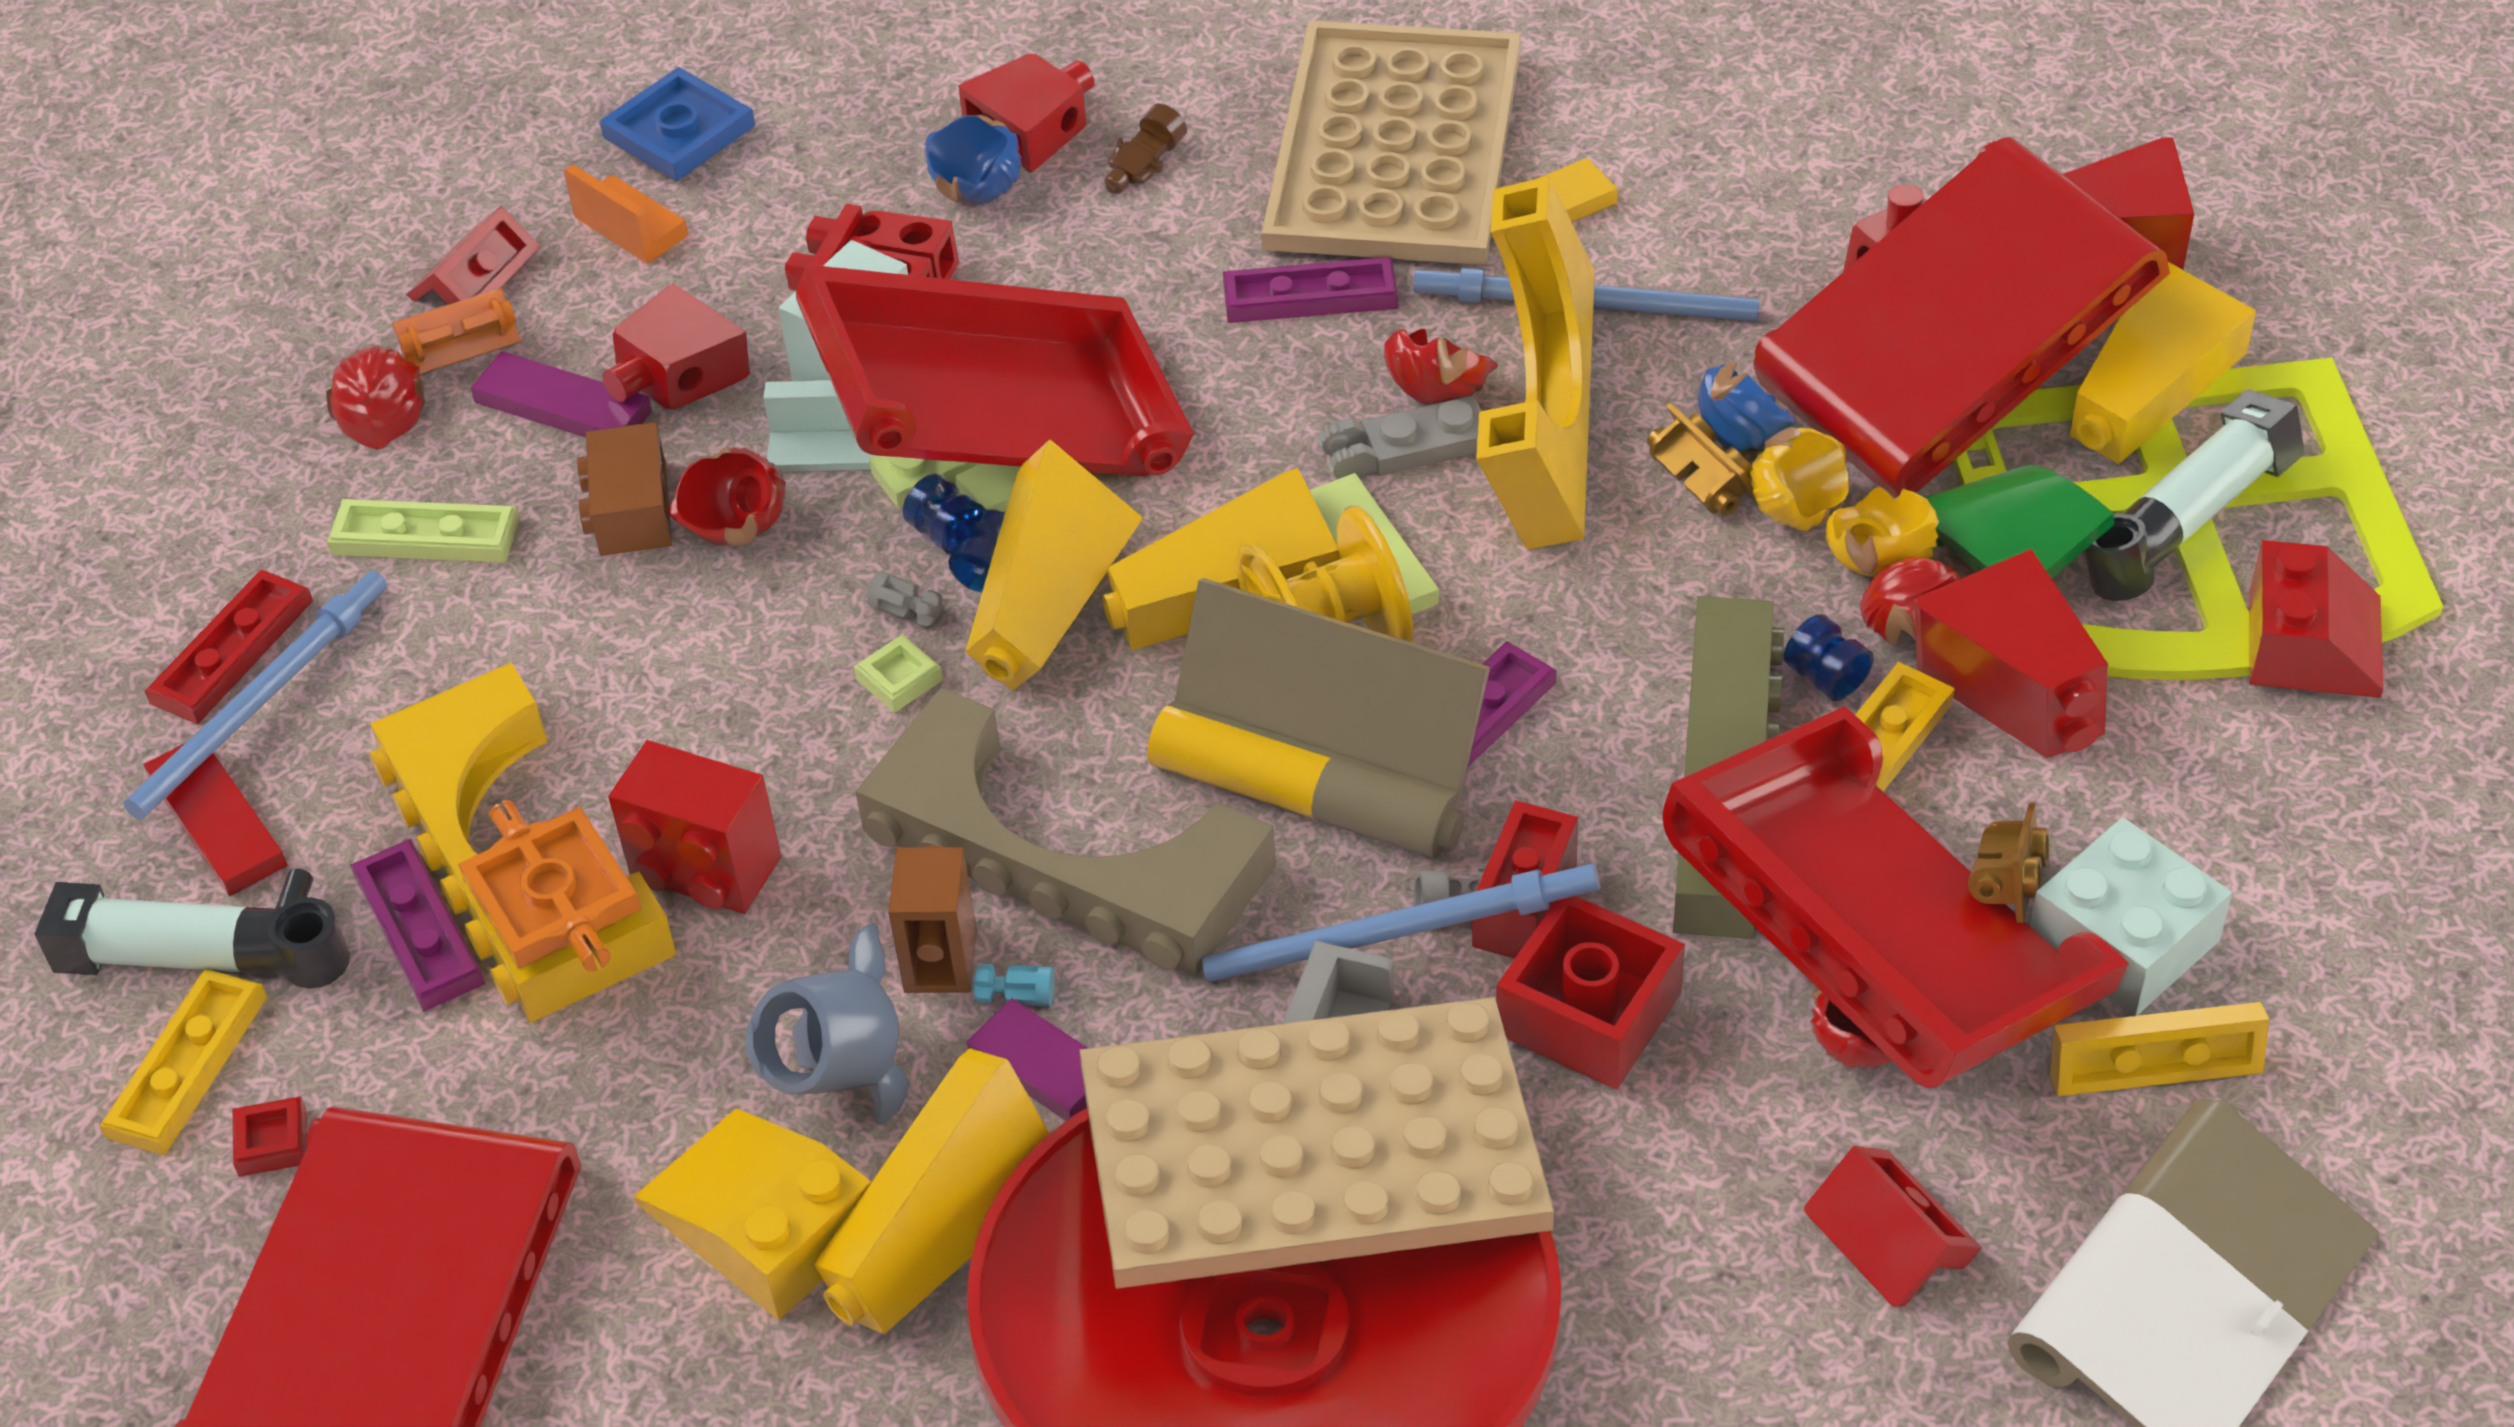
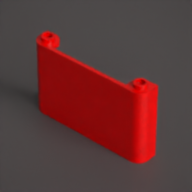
M2004 137L1985 145L1970 164L1779 328L1766 333L1760 339L1755 349L1754 371L1759 384L1774 395L1777 400L1806 425L1841 442L1846 449V459L1877 486L1886 489L1895 498L1900 496L1902 489L1917 493L2170 274L2167 256L2159 247L2015 138Z
M806 264L796 290V301L860 449L868 454L1021 467L1046 442L1052 440L1088 472L1147 476L1162 475L1172 470L1182 459L1194 435L1125 298Z
M1846 706L1672 782L1664 804L1662 820L1667 838L1674 849L1914 1082L1923 1087H1938L2111 995L2118 988L2129 965V962L2096 934L2091 932L2076 933L2065 939L2057 951L2025 921L2017 923L2016 913L2008 905L1985 904L1976 900L1968 888L1971 872L1876 785L1883 764L1880 740Z
M329 1107L322 1117L314 1119L309 1127L306 1137V1152L188 1414L185 1420L178 1421L174 1427H480L582 1166L575 1145L571 1142L344 1107Z

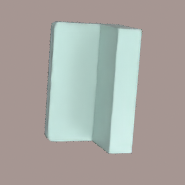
M830 380L765 383L763 399L770 429L767 460L773 462L777 469H780L781 472L871 470L869 458L876 455L868 454L858 446Z

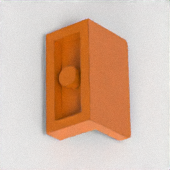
M574 164L563 171L574 217L646 264L689 236L685 219L612 174L603 181H599Z

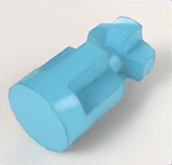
M981 964L974 974V997L980 1004H991L995 993H1004L1006 1003L1013 998L1024 1006L1051 1007L1055 989L1053 966L1009 965L1005 976H996L993 964Z

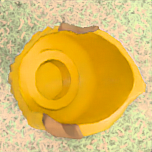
M1786 428L1765 441V450L1753 462V470L1750 472L1752 477L1751 485L1754 489L1752 493L1756 497L1755 500L1759 510L1763 514L1768 515L1772 521L1777 522L1780 526L1787 525L1790 528L1793 527L1796 530L1808 532L1813 526L1821 527L1824 525L1831 514L1842 507L1849 493L1850 484L1846 466V449L1835 438L1812 428Z
M1877 486L1863 500L1856 503L1855 506L1839 508L1831 514L1827 520L1825 539L1832 553L1847 569L1860 575L1875 577L1890 564L1906 557H1933L1932 548L1937 547L1936 539L1938 535L1936 527L1939 521L1937 513L1929 501L1918 493L1902 489L1900 496L1895 498L1886 489Z

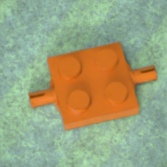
M502 801L506 816L498 803L494 805L489 813V817L503 837L490 849L459 863V867L466 885L517 968L520 969L568 946L573 947L582 961L585 970L589 972L598 970L594 956L601 968L605 967L611 959V954L596 933L642 909L637 892L582 808L579 806L552 820L528 825L513 801Z

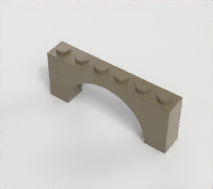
M940 687L855 791L863 831L878 844L886 847L894 845L898 847H924L929 845L964 847L968 877L974 879L986 891L995 895L1006 893L1031 904L1044 917L1054 920L1063 918L1086 928L1101 942L1106 944H1116L1118 942L1143 953L1158 967L1168 970L1177 968L1195 977L1203 969V956L1211 955L1215 952L1276 866L1274 826L1218 802L1198 822L1183 833L1164 843L1138 852L1103 857L1077 856L1051 851L1026 841L1005 827L989 810L981 796L986 773L993 759L1000 751L995 710Z

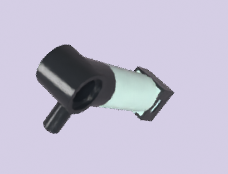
M2247 389L2220 412L2223 427L2124 512L2114 514L2115 524L2084 550L2091 585L2095 594L2106 600L2125 601L2139 597L2147 592L2154 584V568L2263 473L2279 477L2305 454L2298 406Z
M295 868L288 872L275 909L107 899L100 884L55 882L34 933L52 972L65 974L98 975L102 964L204 970L205 968L212 971L286 975L287 979L294 985L310 989L321 988L337 980L348 967L350 958L349 950L332 907L321 899L308 897L314 880L307 870Z

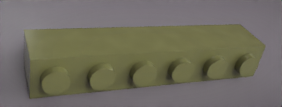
M1697 596L1684 777L1779 735L1780 723L1767 722L1768 712H1780L1782 675L1770 674V665H1782L1785 631L1783 627H1772L1774 601ZM1678 853L1673 933L1753 939L1755 927Z

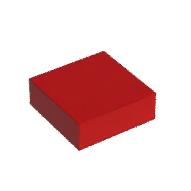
M301 1096L232 1109L233 1166L238 1177L300 1165L306 1152L307 1110Z

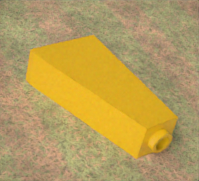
M2169 262L2170 274L2119 318L2077 392L2070 436L2118 465L2241 360L2248 351L2257 310Z
M1052 440L1046 442L1020 467L1016 474L965 650L970 657L981 665L983 671L989 677L1002 682L1011 690L1017 689L1043 667L1108 571V567L1113 564L1143 519L1140 514Z
M1295 468L1285 471L1109 566L1111 593L1102 595V602L1111 630L1122 629L1131 650L1187 635L1199 580L1205 578L1240 589L1237 574V555L1240 547L1243 545H1256L1264 550L1274 560L1285 579L1302 574L1305 564L1314 561L1317 567H1321L1340 560L1337 544L1299 469Z
M970 1048L957 1059L814 1263L828 1287L823 1292L827 1305L845 1324L852 1326L856 1322L885 1334L972 1257L974 1244L985 1215L999 1190L1019 1163L1050 1134L1008 1059Z

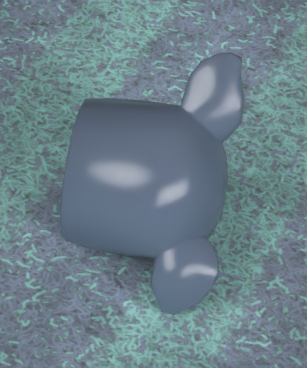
M875 923L864 926L855 934L850 945L848 970L794 978L777 984L765 993L758 1002L746 1028V1053L754 1071L774 1089L786 1094L843 1092L868 1086L874 1100V1119L878 1125H882L900 1110L907 1097L909 1082L904 1070L894 1063L900 1036L899 1021L894 1004L879 983L886 973L885 954L879 940V928ZM803 1008L802 1017L793 1026L792 1034L800 1066L802 1068H813V1072L800 1073L790 1071L782 1063L775 1046V1027L779 1016L790 1009Z

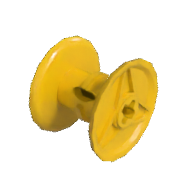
M1346 507L1338 521L1337 547L1340 560L1321 567H1317L1314 561L1305 564L1302 574L1289 579H1285L1274 560L1259 546L1243 545L1240 547L1237 555V574L1240 590L1347 623L1362 619L1369 630L1413 642V618L1408 593L1399 566L1385 536L1372 517L1361 507Z

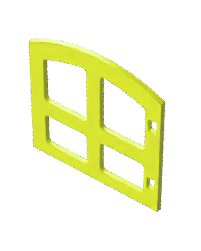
M2332 357L2230 368L2185 407L2232 403L2247 389L2274 398L2292 397L2297 399L2301 403L2322 454L2301 457L2279 477L2263 473L2224 508L2320 497L2339 498L2347 509L2379 583V587L2374 590L2381 596L2382 643L2397 638L2441 615L2443 604ZM2081 385L2036 389L1967 449L1970 451L1986 449L1991 466L1973 469L1967 450L1953 461L1960 484L1964 485L2007 471L1993 433L1994 429L2072 420L2077 392ZM2171 419L2136 449L2145 473L2073 483L2099 500L2114 514H2121L2187 458L2173 420ZM2212 518L2175 549L2205 628L2203 631H2149L2082 624L2108 662L2107 676L2200 680L2249 676V611Z

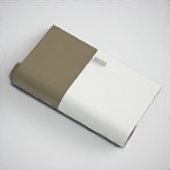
M2200 1099L2191 1104L2016 1327L2007 1341L2009 1352L2024 1371L2048 1386L2062 1388L2070 1385L2077 1378L2080 1379L2134 1427H2239L2380 1231L2246 1120L2243 1113L2234 1105L2221 1100Z

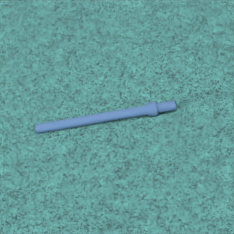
M1461 268L1460 273L1415 270L1413 292L1458 296V302L1481 304L1482 298L1515 301L1509 278L1486 276L1483 269ZM1594 285L1593 308L1757 322L1760 299Z
M369 571L344 595H334L316 613L317 620L124 800L123 804L127 812L136 819H144L335 637L344 638L361 622V612L386 590L387 583L383 576L376 571Z
M1594 863L1547 875H1542L1538 869L1513 875L1512 883L1203 956V970L1207 981L1214 982L1307 960L1315 941L1353 949L1514 910H1519L1523 916L1548 910L1549 902L1598 891L1601 889L1600 880Z

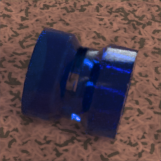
M937 473L925 476L912 487L904 500L902 509L903 518L919 533L930 534L931 541L946 554L953 556L959 555L980 539L988 519L987 510L982 504L969 495H960L959 488L944 475Z
M995 509L980 512L970 525L968 530L969 538L960 541L949 557L948 564L951 573L957 581L970 590L980 593L983 591L1005 512Z
M1816 614L1802 623L1790 637L1783 654L1784 662L1801 676L1811 675L1814 678L1815 687L1833 702L1841 701L1856 691L1867 678L1874 662L1873 652L1856 639L1846 640L1843 637L1842 628L1825 614Z

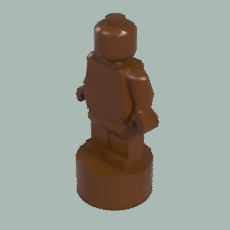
M1154 104L1140 120V131L1130 142L1126 141L1124 143L1122 137L1117 139L1114 153L1108 161V165L1113 170L1104 180L1108 192L1120 194L1129 183H1144L1154 173L1162 172L1163 161L1157 162V160L1165 151L1173 150L1187 134V125L1177 111L1165 104Z

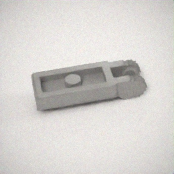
M1471 395L1362 420L1361 423L1348 418L1340 420L1339 423L1327 424V427L1322 428V431L1318 433L1319 438L1317 439L1322 452L1332 456L1329 458L1330 462L1328 465L1332 476L1336 477V480L1356 473L1358 477L1376 473L1382 476L1477 454L1478 423L1481 408L1475 396Z

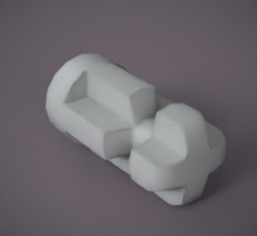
M884 571L875 575L868 589L867 601L869 605L907 619L911 612L915 611L917 613V624L925 627L933 626L938 617L941 616L944 608L942 605L943 597L940 593L929 589L921 598L918 595L919 585Z

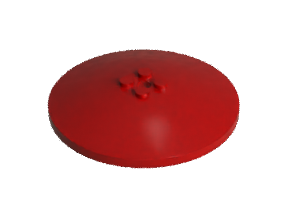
M1085 1108L1046 1136L1019 1163L999 1190L985 1215L974 1244L968 1273L967 1311L972 1354L980 1382L995 1415L1003 1427H1523L1538 1402L1552 1369L1559 1338L1562 1287L1558 1254L1550 1230L1116 1289L1088 1109ZM1259 1319H1272L1284 1326L1279 1332L1267 1336L1254 1334L1246 1328Z

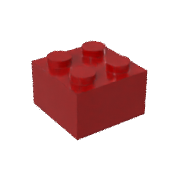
M646 740L608 795L629 874L631 875L639 871L650 890L661 891L667 889L692 897L697 903L709 909H720L723 907L746 914L782 857L762 774Z
M1579 896L1556 900L1496 985V1003L1506 1039L1618 1090L1681 995L1685 943Z

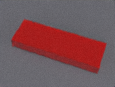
M260 569L144 691L149 704L198 725L313 602L309 588Z
M184 744L144 763L143 766L148 778ZM214 753L164 799V802L229 897L288 866L282 850Z

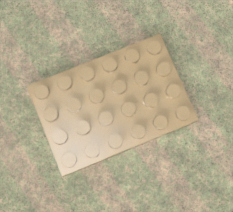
M1308 20L1261 231L1262 250L1371 258L1392 257V259L1487 265L1491 240L1493 189L1499 188L1521 51V33Z
M1495 997L1080 1050L1081 1071L1116 1289L1553 1230L1554 1209Z

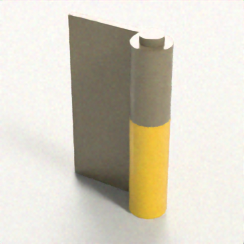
M1202 578L1198 581L1175 701L1161 710L1154 723L1148 741V762L1152 766L1431 858H1438L1444 848L1449 850L1455 848L1462 833L1465 816L1463 812L1457 810L1490 667Z

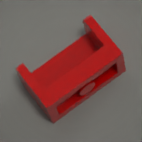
M1515 800L1476 891L1512 883L1513 875L1538 869L1542 875L1576 868L1579 817ZM1555 901L1549 902V909ZM1519 910L1472 920V946L1515 959L1548 910L1523 916Z

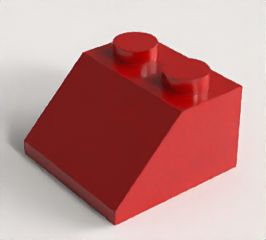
M2262 540L2249 591V685L2381 698L2384 690L2381 596L2328 546Z

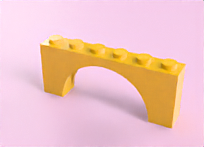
M1547 176L1493 189L1490 232L1503 260L1518 313L1525 359L1526 399L1524 403L1479 412L1476 455L1477 462L1526 549L1584 539L1595 270L1550 177Z
M512 662L370 723L378 749L368 753L375 772L384 787L396 784L399 791L393 793L392 798L406 828L410 829L419 825L423 834L416 836V841L431 872L443 868L447 877L441 879L440 884L453 912L457 916L467 911L472 919L471 922L465 924V928L477 955L481 960L492 956L498 965L490 969V973L506 1006L518 1001L528 1021L532 1023L677 955L667 916L639 871L626 877L637 892L642 910L596 933L605 948L610 952L611 959L605 967L601 968L594 956L598 970L593 972L585 970L582 961L572 946L561 948L518 969L466 885L459 863L478 855L470 846L469 837L473 816L480 800L494 780L507 767L531 750L548 742L536 701Z

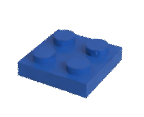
M679 66L599 121L604 139L676 182L755 126L752 108Z

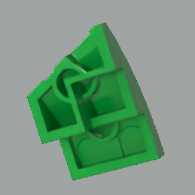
M2032 464L1924 497L1937 513L1939 521L1936 527L1938 535L1936 539L1937 546L1940 548L1946 545L1975 573L2032 549L2052 579L2115 524L2114 513L2083 488L2054 471Z

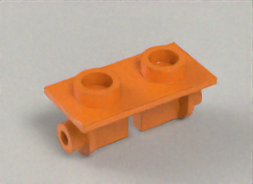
M502 288L392 322L404 358L420 367V374L521 342L515 326L516 317L510 301H506Z

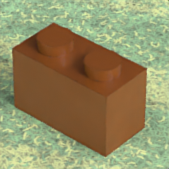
M657 422L587 431V456L577 457V470L582 493L589 492V498L579 499V513L584 535L595 534L600 556L672 546L671 521L667 513L669 507L667 463Z
M929 845L924 847L896 848L888 914L904 993H971L977 926L964 847Z

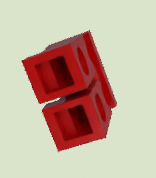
M845 204L837 219L814 216L807 227L806 242L809 253L815 254V256L792 252L785 264V274L789 289L796 291L806 264L824 266L850 240H853L905 263L908 275L951 279L959 264L952 221L885 211H868L863 214L862 206Z

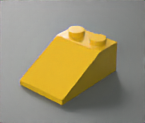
M735 1108L634 1195L633 1198L638 1206L779 1321L823 1281L814 1263L868 1188L871 1181L821 1142Z

